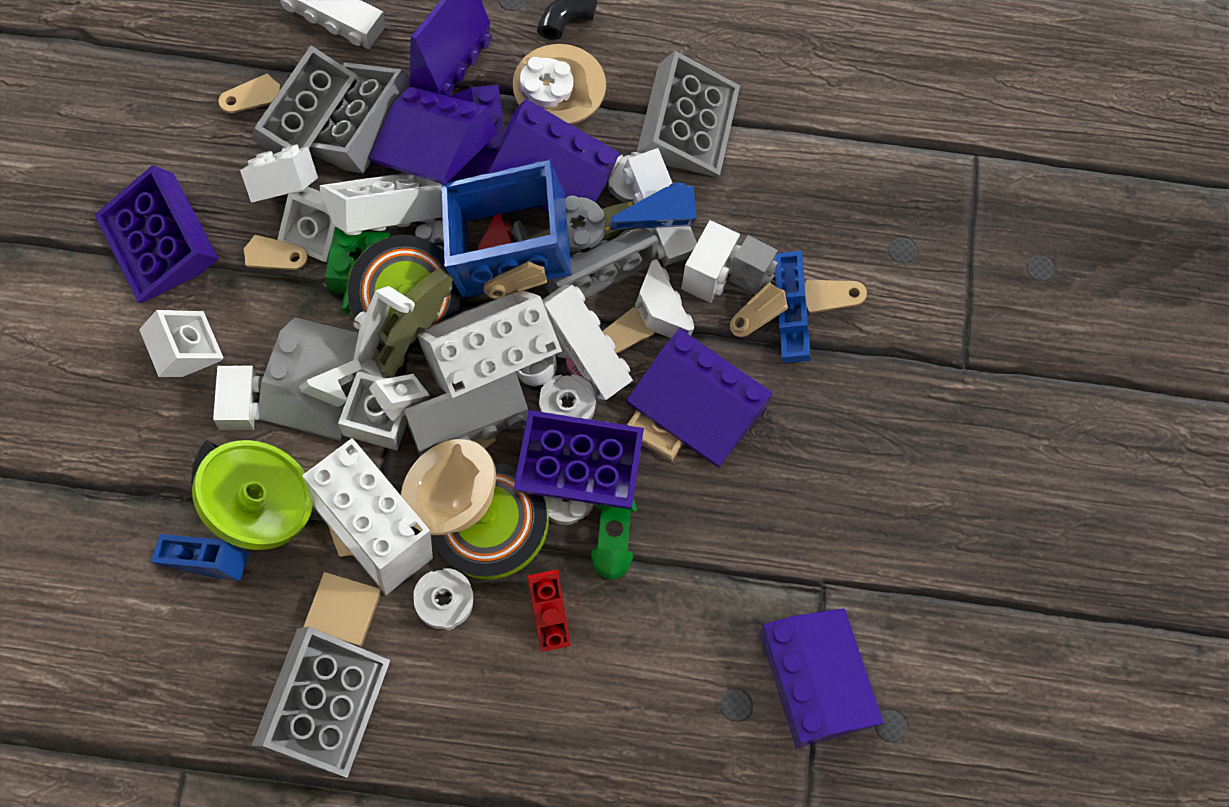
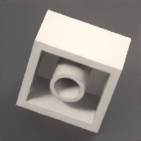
M298 144L285 147L281 152L274 155L272 151L256 155L257 158L248 160L249 165L240 170L251 203L303 190L318 178L308 146L299 149Z
M710 220L685 264L681 289L709 303L712 302L715 295L720 296L727 283L725 279L728 273L731 274L734 257L741 247L738 245L740 234Z
M357 371L338 422L343 436L397 451L407 425L406 416L404 414L399 419L392 421L369 390L375 381L384 378Z

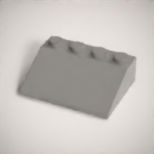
M674 51L658 64L637 152L645 153L658 148L666 166L714 177L720 176L740 85Z
M344 62L342 66L355 73L357 77L310 146L309 151L312 156L342 170L363 174L371 163L368 156L392 104L409 88L410 81L401 69Z
M312 627L298 628L252 746L274 755L348 778L390 660Z

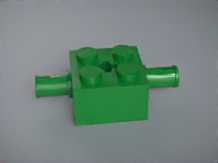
M335 227L325 279L329 291L344 293L343 304L340 310L342 313L350 314L347 284L354 263L369 246L379 240L391 237L390 233L367 229L362 230V233L358 235H348L343 230Z

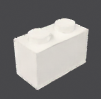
M217 366L213 420L219 430H254V420H259V403H256V393H260L261 377L257 376L253 366Z

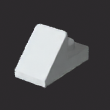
M355 359L306 380L299 386V389L304 394L340 407L347 401L341 387L353 382L355 379L354 375L357 374V371H361L362 367L358 359Z
M414 374L377 380L369 388L376 397L378 404L392 421L402 417L405 414L404 409L422 403L430 396Z

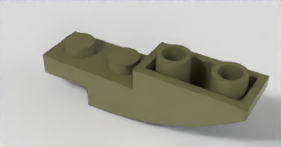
M437 269L417 283L405 295V297L414 302L413 311L409 309L408 313H403L393 309L378 333L385 345L376 361L383 374L394 377L397 369H400L404 363L405 353L409 344H412L416 339L418 326L429 330L431 324L437 320L440 312L439 307L444 297H447L452 289L453 278L445 270Z

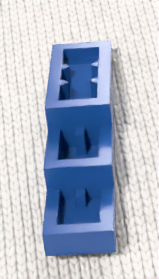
M802 251L777 253L775 259L778 262L775 270L776 287L785 291L788 309L779 314L782 362L811 361Z

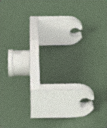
M390 286L375 290L367 312H360L355 318L356 322L353 323L354 327L359 329L353 360L358 359L362 367L360 372L384 379L391 378L392 376L383 374L376 362L372 360L380 341L378 333L388 317L390 306L403 313H408L409 309L413 311L415 306L412 300Z

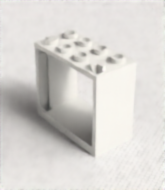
M524 290L506 294L503 298L494 299L430 326L429 330L422 329L417 331L416 336L436 385L452 398L562 351L541 297ZM461 381L464 387L455 391L452 384Z
M353 438L302 475L313 508L385 595L433 559L430 530ZM416 523L422 529L417 535L411 529Z

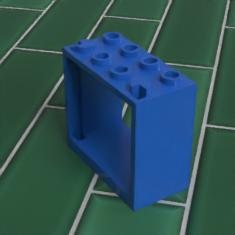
M550 160L456 180L445 185L441 184L445 268L453 278V282L463 298L484 294V284L487 281L526 262L544 267L547 280L572 275L565 193ZM548 204L551 235L469 252L467 221Z

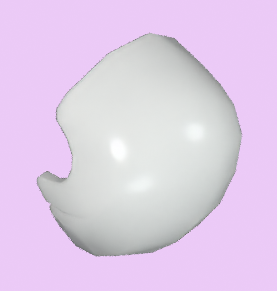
M554 354L517 370V377L524 384L530 386L544 385L556 373V356Z

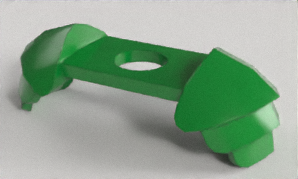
M634 498L632 510L595 505V508L601 509L598 548L592 549L591 558L596 573L608 580L623 577L629 570L630 563L633 560V553L627 550L630 513L637 511ZM613 521L619 522L623 527L622 534L618 537L609 536L605 529L608 523Z

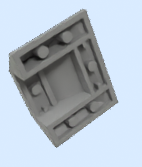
M300 318L292 319L280 330L261 381L258 408L259 421L341 441L343 435L338 422L345 403L340 407L331 405L302 393L299 386L308 379L353 361L359 333ZM353 382L341 387L346 398H348Z

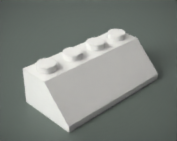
M408 173L320 185V192L333 225L348 235H358L362 233V230L367 229L382 231L387 226L392 225L406 227L410 226L411 222L416 221L431 223L435 221V218L443 217L441 184Z

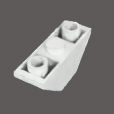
M657 259L653 260L639 292L635 307L648 329L672 338L679 329L691 336L694 330L692 317L684 311L681 297L677 291L673 290L666 269L660 266Z

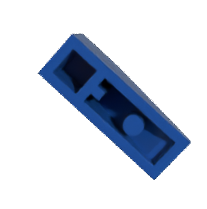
M685 183L670 184L669 187L659 190L612 216L609 224L610 230L692 226L696 220L694 186H686Z
M160 534L150 562L212 578L240 581L249 552L222 539Z

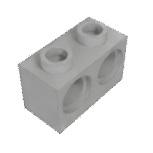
M748 235L734 257L729 281L756 295L767 283H772L775 277L774 272L778 266V262L775 259L778 250Z

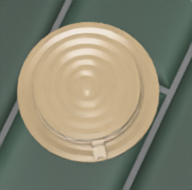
M567 44L546 45L530 52L517 66L513 76V92L518 105H520L525 99H528L524 92L522 94L520 91L519 81L521 71L528 64L530 58H551L569 64L570 72L573 76L571 96L568 100L565 101L564 99L562 102H559L556 107L543 109L571 125L590 117L596 112L605 97L606 79L603 69L591 54L581 48ZM541 80L545 86H549V83L553 84L549 80Z
M465 439L442 442L426 451L413 464L404 480L401 496L428 527L430 535H446L465 530L484 516L492 502L496 483V469L493 459L476 442ZM417 523L413 526L417 530L422 531Z

